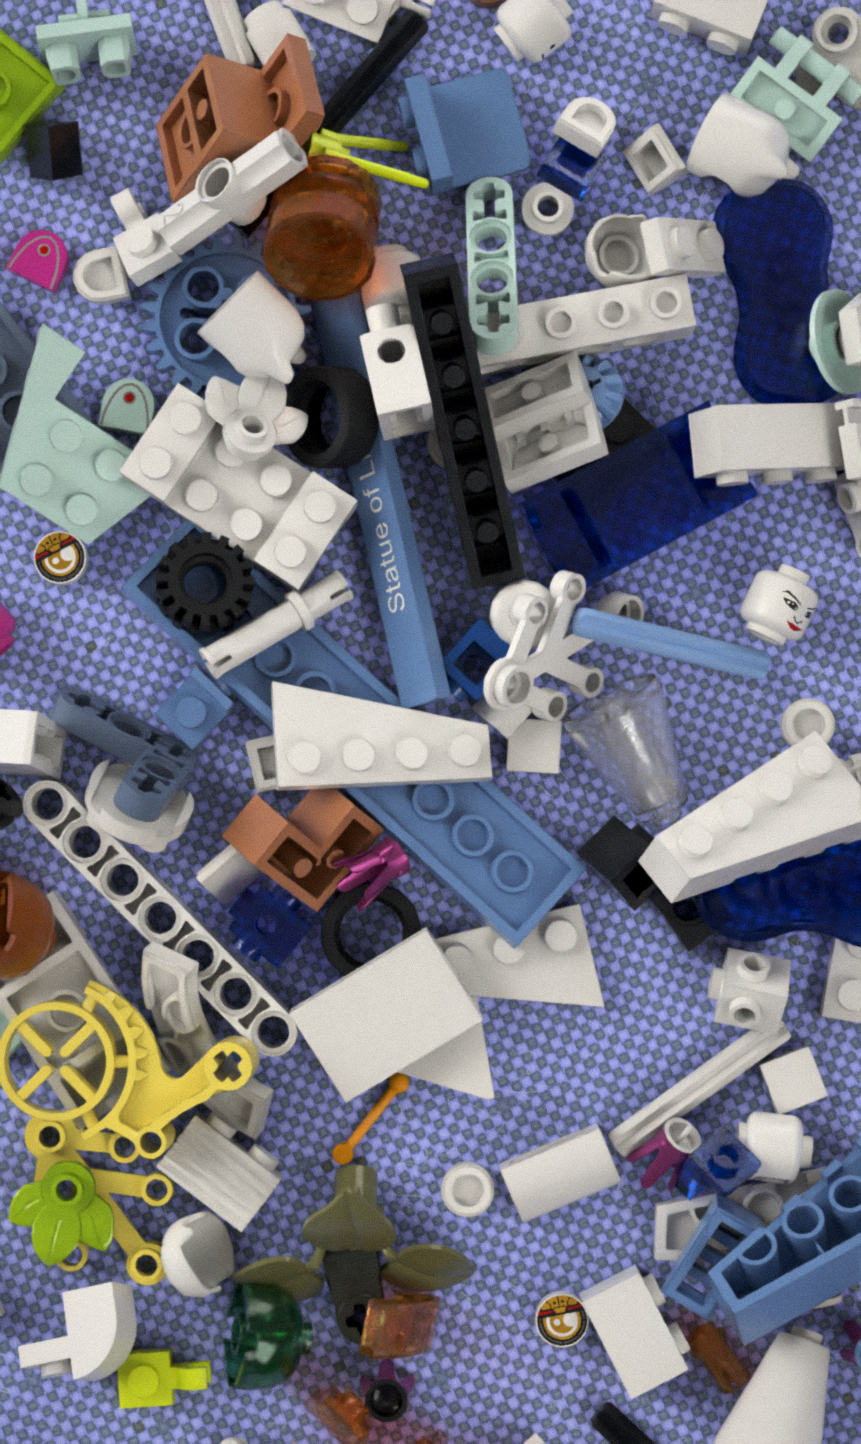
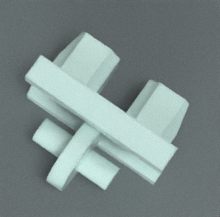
M76 0L77 13L59 15L58 23L36 25L37 41L44 65L50 68L56 85L74 84L81 80L80 63L100 60L102 74L109 78L125 77L131 74L132 56L138 55V48L130 13L111 15L110 9L90 11L88 0Z

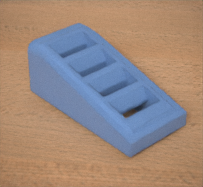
M718 1193L663 1284L661 1293L708 1320L717 1306V1301L708 1275L709 1270L695 1263L696 1259L699 1256L715 1266L726 1254L707 1244L710 1238L733 1250L759 1226L764 1228L763 1219L723 1194ZM723 1222L742 1234L739 1237L719 1224ZM686 1274L710 1287L707 1295L683 1282L682 1280Z

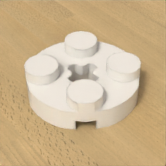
M110 759L101 762L92 772L84 797L88 809L86 821L92 829L97 832L108 833L122 841L139 845L143 850L151 853L164 851L168 842L179 838L183 834L194 808V799L191 792L186 797L185 792L181 790L158 820L154 822L139 821L121 812L113 802L124 774L132 765L124 761L123 764L108 766Z

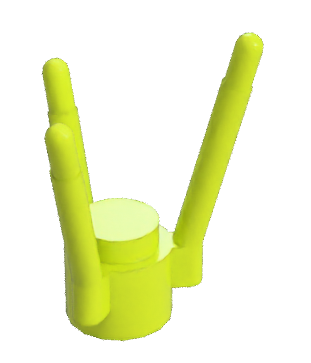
M322 128L320 133L315 132L311 134L302 146L309 165L301 171L308 174L305 184L326 192L370 221L376 219V212L330 181L332 177L341 180L347 167L422 189L429 186V181L426 178L351 156L350 149L342 147L406 152L409 149V145L403 141L339 134Z

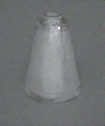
M647 673L613 684L614 691L601 698L595 696L594 698L584 699L572 707L562 717V721L567 734L641 823L652 822L654 827H661L682 816L681 807L687 803L688 796L663 687L654 673Z

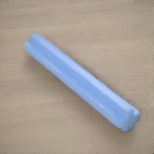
M590 608L577 609L573 618L572 633L578 637L752 679H764L769 671L771 657L766 651Z

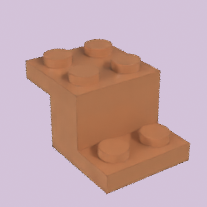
M287 33L261 70L205 53L156 124L173 203H176L195 189L198 175L210 161L216 158H225L232 163L282 127L295 136L301 148L311 134L319 130L325 113L306 39Z

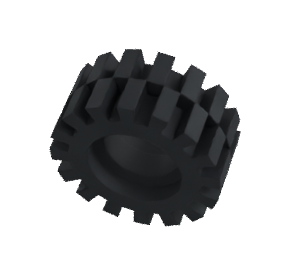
M202 532L201 538L194 539L193 534L184 536L183 543L178 545L175 542L169 547L168 554L166 556L163 555L156 578L157 602L160 601L161 603L160 611L164 617L170 616L173 619L172 625L180 630L182 626L190 629L189 634L198 636L199 631H207V636L217 635V631L221 628L225 632L234 626V622L237 619L240 621L244 616L254 588V576H251L253 566L250 559L244 560L242 557L244 550L238 544L234 548L228 545L230 538L223 535L220 536L219 540L211 539L212 532ZM199 566H209L216 569L225 581L224 594L218 600L211 603H200L193 600L184 588V578L190 570Z

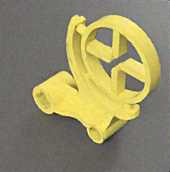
M90 980L86 986L84 994L87 997L82 1004L68 1000H51L36 1004L16 1016L7 1026L0 1039V1083L8 1098L19 1109L32 1117L46 1121H65L81 1116L87 1126V1129L80 1133L83 1140L94 1136L104 1128H108L132 1141L136 1151L146 1159L159 1157L173 1145L176 1139V1131L170 1122L172 1119L193 1106L207 1101L215 1094L240 1088L254 1076L260 1061L258 1050L253 1042L242 1036H229L213 1046L184 1076L172 1077L163 1067L156 1038L141 1013L122 995L94 980ZM98 1003L103 1005L118 1023L126 1042L128 1055H118L111 1030L103 1019L94 1012ZM49 1010H60L75 1014L87 1021L60 1049L62 1057H68L73 1054L95 1031L99 1035L105 1050L106 1070L98 1091L73 1065L66 1064L60 1068V1074L87 1103L73 1109L52 1110L41 1107L28 1099L54 1073L55 1066L51 1063L43 1066L20 1090L17 1087L9 1065L10 1047L17 1031L42 1056L49 1057L55 1052V1047L28 1020L34 1014ZM222 1051L227 1057L233 1052L240 1055L242 1060L237 1067L242 1075L236 1069L231 1074L224 1071L222 1065L225 1063L226 1058ZM117 1068H128L126 1083L119 1100L107 1116L99 1121L92 1108L99 1104L111 1089L116 1077ZM150 1132H154L160 1137L161 1145H157L151 1140Z

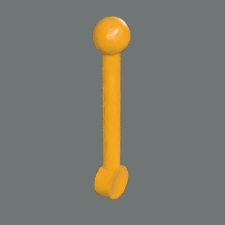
M397 1072L390 1076L389 1087L347 1141L338 1143L335 1146L332 1156L336 1163L345 1165L351 1162L355 1146L396 1094L403 1093L408 1089L409 1079L405 1074Z

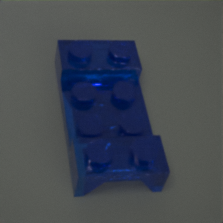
M709 400L517 503L555 574L561 570L580 574L584 577L586 588L758 495L750 481L742 485L718 487L716 478H694L688 414L712 407Z

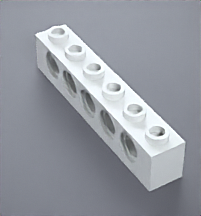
M687 274L518 305L519 340L516 346L509 352L497 356L483 354L477 349L476 351L482 376L539 366L574 350L579 358H583L586 354L593 356L689 338L696 327V320ZM499 312L489 313V332L499 331ZM398 360L390 361L389 363H395Z

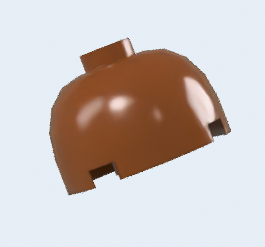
M0 870V981H8L25 976L31 972L52 951L57 933L52 905L40 887L23 877Z

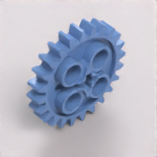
M217 233L214 235L212 249L206 250L200 242L193 247L195 255L188 257L184 253L181 255L183 262L179 263L175 269L170 268L163 272L162 275L166 279L164 284L148 282L147 287L157 297V301L144 302L141 304V308L146 314L155 317V320L142 324L141 330L145 335L157 336V339L146 346L148 354L165 355L156 365L158 372L164 374L173 369L176 370L171 380L173 388L178 383L184 385L189 381L191 383L190 391L200 397L213 376L221 377L241 386L246 376L238 373L224 355L209 345L200 354H191L183 349V343L188 334L198 331L209 318L185 319L181 317V312L183 310H192L211 317L257 270L297 308L302 320L313 316L311 306L296 304V302L308 294L306 286L296 285L290 287V284L298 275L297 269L292 266L279 271L278 269L283 259L282 253L276 251L265 259L263 257L264 244L262 240H258L248 251L245 250L241 234L236 235L231 247H225L220 234ZM204 279L215 281L219 285V290L212 300L199 302L191 297L193 286L197 282ZM304 325V339L312 338L311 328Z

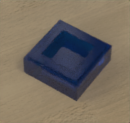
M559 137L542 162L536 176L582 202L604 169L609 157L601 153L596 159Z

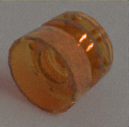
M331 155L306 156L309 166L272 191L262 254L267 272L280 287L297 297L316 301L338 300L359 291L372 276L376 261L377 233L380 226L382 208L379 187L365 169L349 159Z

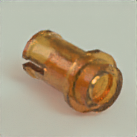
M707 1322L699 1326L688 1336L687 1342L691 1346L689 1353L692 1358H700L719 1385L721 1392L729 1394L734 1392V1387L731 1385L733 1381L740 1388L748 1381L751 1373L743 1366L724 1339L727 1334L724 1328L716 1327L713 1322Z

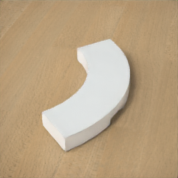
M152 941L143 949L141 986L144 1005L146 1009H151L153 1019L160 1034L156 1040L177 1075L182 1073L185 1075L218 1043L207 1023L199 999V962ZM222 1051L226 1058L225 1063L222 1065L224 1071L231 1074L236 1069L242 1075L237 1067L238 1064L230 1056L227 1057ZM252 1077L240 1088L222 1091L202 1103L238 1131L256 1140L265 1128L274 1090Z

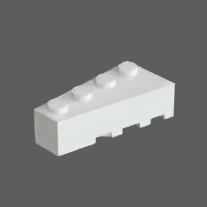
M815 730L656 835L638 862L672 904L728 885L737 878L755 872L760 874L775 869L781 863L802 856L807 858L822 853L828 847L840 843L845 845L861 839V786Z

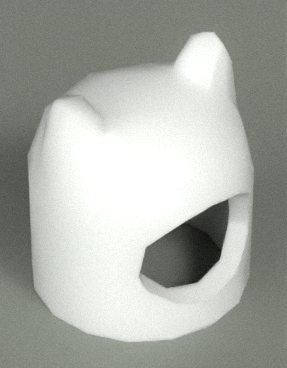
M726 92L717 99L705 117L691 147L686 167L689 173L699 178L708 176L719 178L727 183L734 193L747 198L764 193L778 179H793L799 175V167L789 158V136L783 123L773 115Z
M259 270L252 274L197 332L210 346L224 355L238 373L249 379L273 377L284 384L291 383L295 374L290 363L296 365L304 363L307 357L302 347L305 338L304 322L297 308Z

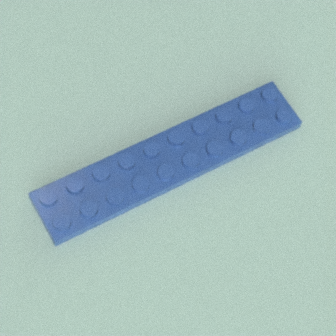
M186 520L121 586V593L209 672L204 664L207 660L201 658L199 649L207 647L285 600L284 594L253 567L251 576H254V588L250 603L244 616L240 621L237 619L231 629L225 632L221 628L217 631V635L207 636V631H199L198 636L189 634L190 629L182 626L180 630L172 625L173 619L170 616L165 618L160 611L161 603L160 601L157 602L155 594L156 578L163 555L166 556L168 554L169 547L175 542L178 545L183 543L184 536L193 534L194 539L201 538L204 531ZM199 566L186 574L184 588L193 600L200 603H211L218 600L224 594L225 581L216 569L209 566ZM316 623L312 629L306 632L299 629L224 673L219 678L232 694L272 730V681L401 707L400 699ZM491 781L337 788L359 809L384 828V832L402 848L405 847L408 850L407 852L513 949L521 944L587 869Z

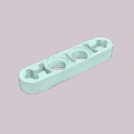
M484 177L471 183L465 195L469 318L476 349L483 354L497 356L512 350L519 340L515 215L511 186L505 180L498 177ZM495 200V217H485V201ZM489 237H497L505 242L503 247L495 251H484L477 246L480 241ZM492 278L501 279L507 283L503 290L496 293H486L479 288L482 282ZM499 312V331L489 332V313Z

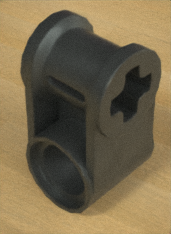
M349 1249L341 1251L326 1250L323 1266L330 1293L332 1292L338 1326L342 1335L348 1341L356 1344H368L375 1341L383 1333L387 1319L378 1251H362L358 1249L355 1251H350ZM357 1304H364L367 1312L376 1311L377 1316L371 1318L370 1327L367 1329H361L358 1321H349L348 1317L354 1315Z

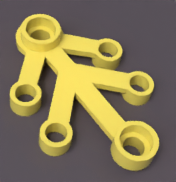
M32 1117L26 1126L24 1137L29 1152L37 1158L34 1182L43 1180L47 1170L55 1163L63 1160H75L87 1166L95 1178V1193L108 1202L112 1208L114 1215L113 1237L128 1255L126 1269L129 1276L141 1285H153L160 1282L165 1277L161 1264L160 1250L162 1243L153 1239L144 1240L110 1193L142 1197L149 1205L161 1206L167 1203L174 1193L173 1180L163 1172L141 1175L90 1168L77 1150L110 1153L111 1157L119 1163H130L139 1156V1153L135 1148L134 1153L124 1156L120 1154L116 1149V1142L118 1138L123 1136L118 1133L100 1131L94 1136L83 1140L80 1133L86 1129L79 1130L73 1119L46 1121ZM51 1126L59 1131L60 1141L57 1145L50 1146L43 1141L42 1131L45 1127ZM155 1179L163 1181L167 1186L166 1196L162 1198L153 1197L148 1191L149 1182ZM73 1182L70 1197L77 1194V1187ZM79 1241L77 1247L82 1253L81 1261L70 1263L64 1259L57 1264L60 1268L69 1272L81 1269L89 1258V1246ZM143 1255L152 1256L156 1260L157 1269L152 1273L142 1272L138 1267V1258Z

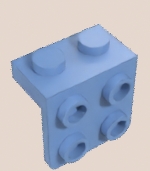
M494 69L428 87L425 73L404 79L405 96L397 98L399 111L405 130L414 128L419 147L411 149L416 174L419 177L428 179L432 196L468 187L480 178H501L524 172L530 167L531 155L510 78L505 70Z

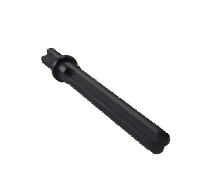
M411 9L405 12L324 106L325 117L317 133H320L322 128L336 133L341 132L426 34L429 25L423 17ZM299 172L268 194L264 209L252 223L245 226H238L231 221L228 223L237 229L243 237L248 239L276 205L284 207L287 204L285 197L297 185V181L304 173Z

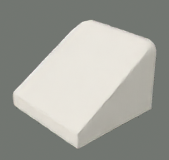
M230 844L196 873L198 876L195 878L221 903L226 904L261 876L262 871L249 862Z

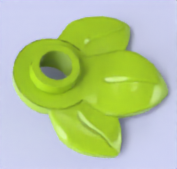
M63 1160L52 1165L47 1170L43 1180L23 1185L14 1195L10 1204L8 1220L16 1225L32 1226L31 1238L33 1248L40 1260L47 1266H52L64 1260L76 1248L79 1241L97 1250L106 1251L112 1242L114 1234V1215L111 1206L95 1193L96 1182L90 1169L75 1160ZM64 1180L72 1181L77 1187V1194L72 1197L64 1196L59 1191V1183Z

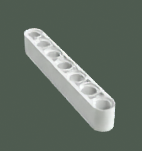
M52 780L38 781L28 788L22 803L24 814L55 848L150 943L155 941L186 956L187 947L192 941L201 940L208 943L213 949L214 958L209 968L198 969V992L243 1037L253 1042L258 1052L271 1057L280 1056L288 1052L298 1039L300 1031L289 1015L290 1008L124 841L108 833L97 832L101 843L96 854L91 857H85L77 851L74 842L76 834L82 828L90 826L86 821L87 806L72 788L63 782ZM54 789L62 797L63 807L57 817L49 820L41 815L37 804L43 792ZM121 864L131 866L138 875V885L129 895L119 893L112 885V874ZM157 902L167 903L175 911V925L168 932L157 931L149 922L150 909ZM239 978L248 983L252 995L250 1002L246 1006L234 1007L227 1003L223 995V988L227 980ZM276 1016L283 1019L289 1027L288 1040L278 1045L266 1042L261 1036L260 1031L261 1023L265 1018Z

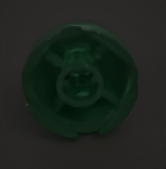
M254 1282L243 1283V1285L237 1283L234 1285L226 1318L234 1317L231 1339L224 1337V1369L228 1386L233 1387V1389L254 1391L274 1388L287 1382L296 1372L301 1355H309L313 1343V1327L311 1322H303L300 1305L290 1292L279 1286Z

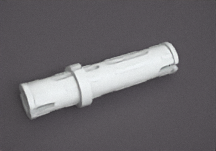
M334 570L327 577L299 593L292 590L285 594L284 602L207 647L199 649L201 658L207 660L204 663L215 679H219L224 673L299 629L305 632L315 627L314 621L345 602H350L354 599L351 589L345 590V587L348 586L347 581L338 570Z

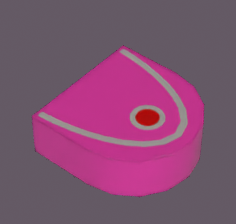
M46 230L32 231L25 235L17 244L6 269L56 294L69 266V252L61 238L53 232Z

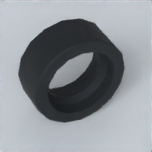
M314 366L302 370L291 381L286 391V406L297 408L308 415V423L303 436L293 444H287L291 453L303 465L315 468H345L358 464L370 452L378 433L379 420L369 381L357 370L341 366ZM330 388L333 390L338 401L340 411L339 431L331 446L327 444L320 423L321 404L326 392Z
M365 882L347 892H341L329 904L321 922V944L327 960L342 976H346L364 965V963L353 959L344 950L340 940V925L345 914L364 897L365 890L371 883ZM387 885L372 900L389 906L398 915L403 927L402 941L421 930V922L414 904L400 890Z

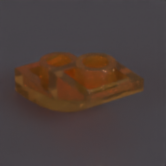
M394 1294L393 1299H369L359 1353L371 1359H392L419 1355L430 1350L440 1297L434 1294Z
M332 1384L325 1392L319 1388L304 1403L305 1409L340 1444H359L370 1434L371 1422L366 1418L370 1411L364 1402L350 1389H347L342 1394Z

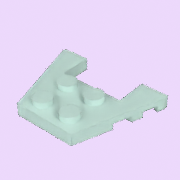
M43 323L37 334L36 346L24 383L22 399L0 474V488L89 545L147 500L150 495L122 478L119 470L133 449L55 398L85 354V351Z

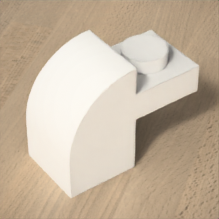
M108 1282L62 1292L68 1336L18 1346L20 1367L41 1370L42 1378L58 1377L73 1373V1380L97 1381L111 1375L128 1358L136 1338L137 1319L132 1285Z

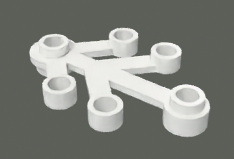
M561 570L554 575L550 584V594L556 602L538 648L530 656L528 655L537 629L543 626L548 618L549 606L544 598L524 593L516 599L512 609V616L518 627L507 655L492 664L484 679V697L489 706L500 711H509L526 705L532 708V712L537 718L553 723L558 722L567 710V697L561 691L548 687L541 689L536 687L534 679L543 673L568 683L571 692L586 698H594L599 694L604 683L603 672L597 667L584 663L577 664L567 659L594 641L575 636L572 633V629L566 632L576 605L585 595L586 581L582 575L567 570ZM614 591L604 595L596 607L598 611L643 621L644 618L642 600L635 595L621 591Z

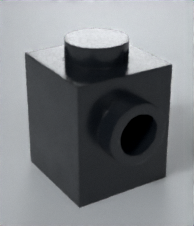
M613 816L576 852L600 882L634 911L659 888L638 862L654 839L638 823L630 829L616 816Z

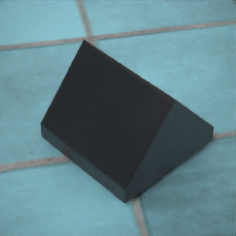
M79 121L25 124L30 178L54 181L83 175Z

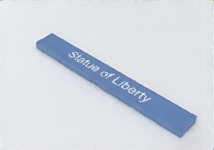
M344 286L311 304L325 366H341L355 369L369 381L359 337L369 333L358 286ZM330 388L334 409L337 417V422L339 426V405L333 390ZM378 424L377 437L370 452L358 464L349 466L348 471L354 498L358 500L357 511L401 707L418 709L449 698L451 693L393 439L383 440L380 424Z

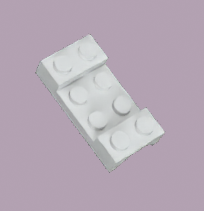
M178 383L119 470L120 475L204 532H212L211 536L219 540L221 535L230 538L228 545L234 548L238 544L244 550V558L250 559V562L297 593L301 592L317 562L339 529L357 508L358 500L314 471L306 470L274 448L268 454L254 461H244L234 457L226 448L222 433L223 426L208 414L205 400Z
M58 890L51 891L46 895L52 905L57 933L52 951L27 975L8 981H0V1009L9 1023L26 1009L45 1001L68 1000L82 1004L87 997L84 991L90 980L106 985L125 998L85 937L87 935ZM98 1003L94 1012L103 1019L111 1030L118 1055H128L126 1042L118 1023L110 1012ZM49 1010L34 1014L28 1020L55 1047L54 1054L49 1057L42 1056L19 1031L16 1034L39 1069L49 1063L55 1066L54 1073L46 1080L66 1110L87 1103L60 1074V1068L66 1064L73 1065L98 1091L106 1070V1055L99 1035L95 1031L73 1054L68 1057H62L60 1049L87 1021L75 1014L60 1010ZM159 1046L163 1067L166 1072H169L173 1067ZM117 1068L116 1077L111 1089L103 1100L92 1108L97 1118L111 1110L119 1100L126 1083L128 1068ZM81 1116L73 1119L79 1130L86 1127Z

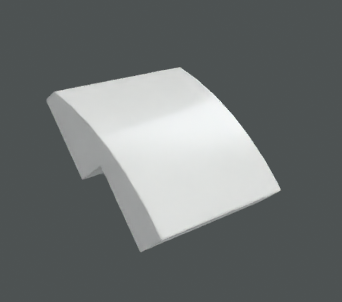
M575 350L485 388L504 481L511 494L609 454L592 392Z

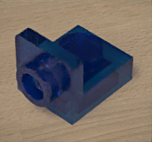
M724 1126L688 1155L675 1187L689 1201L705 1188L710 1193L716 1191L721 1197H727L758 1172L761 1161Z

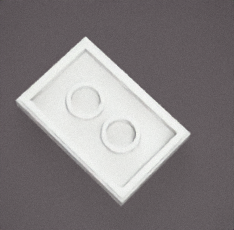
M427 927L294 1006L289 1011V1015L346 1103L483 1021V1015Z

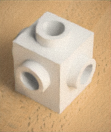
M728 947L723 967L712 968L708 985L707 998L716 1000L714 1022L777 1035L788 1000L791 960Z

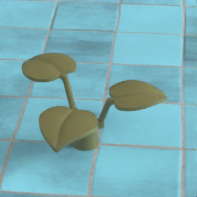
M347 1165L335 1172L334 1199L325 1207L313 1213L303 1224V1237L314 1246H317L312 1259L306 1263L293 1256H274L261 1259L236 1272L232 1276V1283L255 1296L272 1301L299 1302L307 1300L319 1294L324 1287L323 1277L315 1272L319 1270L326 1250H382L385 1259L389 1260V1262L381 1266V1277L398 1288L416 1292L437 1291L457 1285L477 1271V1264L472 1265L467 1257L460 1252L439 1244H416L405 1247L400 1252L395 1250L392 1245L396 1241V1229L387 1217L383 1215L384 1207L377 1205V1172L364 1165Z

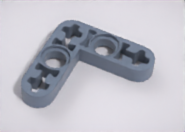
M69 687L62 689L51 712L52 720L61 728L132 765L124 774L113 802L121 812L136 820L143 822L158 820L187 784L198 762L199 757L197 753L184 742L84 690Z

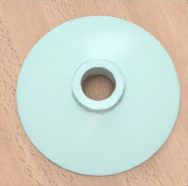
M831 289L822 292L812 306L809 323V349L826 382L838 393L852 395L861 392V367L845 364V357L840 349L838 340L841 329L838 312L853 297L843 290Z

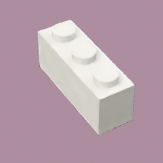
M835 403L715 405L688 414L694 478H716L718 487L749 483V477L761 476V485L793 482V475H804L805 483L807 484L824 483L837 480L836 471L845 469L838 429L839 426L845 425L843 411H836Z

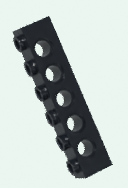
M448 253L401 264L400 270L432 402L437 436L472 588L478 589L525 578L458 263L454 254Z

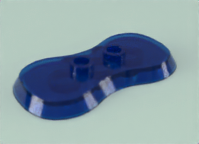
M778 179L764 193L749 198L739 196L732 191L717 206L713 221H715L717 231L724 242L723 259L725 269L734 286L739 306V322L733 353L737 377L746 392L761 404L820 403L838 394V392L826 382L809 349V323L812 306L822 292L830 290L828 262L833 241V221L824 199L815 189L806 183L796 180Z
M861 839L845 845L840 843L828 847L822 853L807 858L802 856L781 863L775 869L760 874L755 872L737 878L728 885L693 896L697 910L702 919L713 930L737 941L758 942L789 932L813 931L824 933L851 945L861 947Z

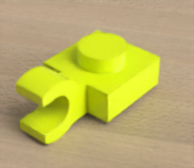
M172 1347L131 1350L128 1358L117 1369L120 1409L173 1405L176 1401L175 1389L185 1391L208 1389V1383L212 1382L210 1360L173 1363Z

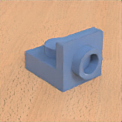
M197 666L189 673L190 677L154 713L192 750H195L238 706L229 697L232 693L220 679H215L210 672L205 674Z

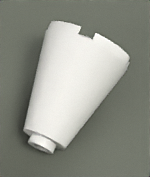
M796 1325L792 1326L790 1334L779 1332L717 1433L713 1444H822L830 1349L821 1345L823 1336Z

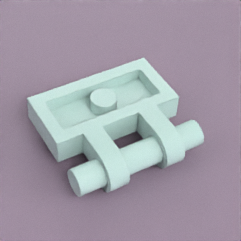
M781 26L773 35L769 44L785 56L776 68L758 56L730 95L776 117L783 123L789 136V147L811 163L843 120V118L829 109L827 105L837 94L851 106H854L861 96V85L849 77L852 71L840 62L835 66L813 50L814 43L801 34L797 38ZM798 66L822 83L814 96L789 79Z

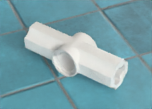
M282 127L232 163L225 158H216L210 161L198 175L195 189L155 217L157 231L172 251L183 255L230 221L238 226L252 223L264 209L267 195L309 166L305 151L300 147L295 136Z

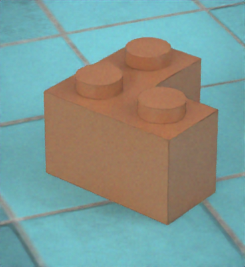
M328 788L311 789L288 818L255 794L221 836L255 867L314 911L318 912L337 889L339 881L350 873L347 869L348 864L341 867H333L331 863L368 851L385 829L337 789Z

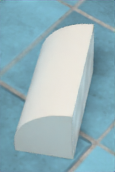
M597 1123L499 1163L500 1171L523 1223L621 1183Z

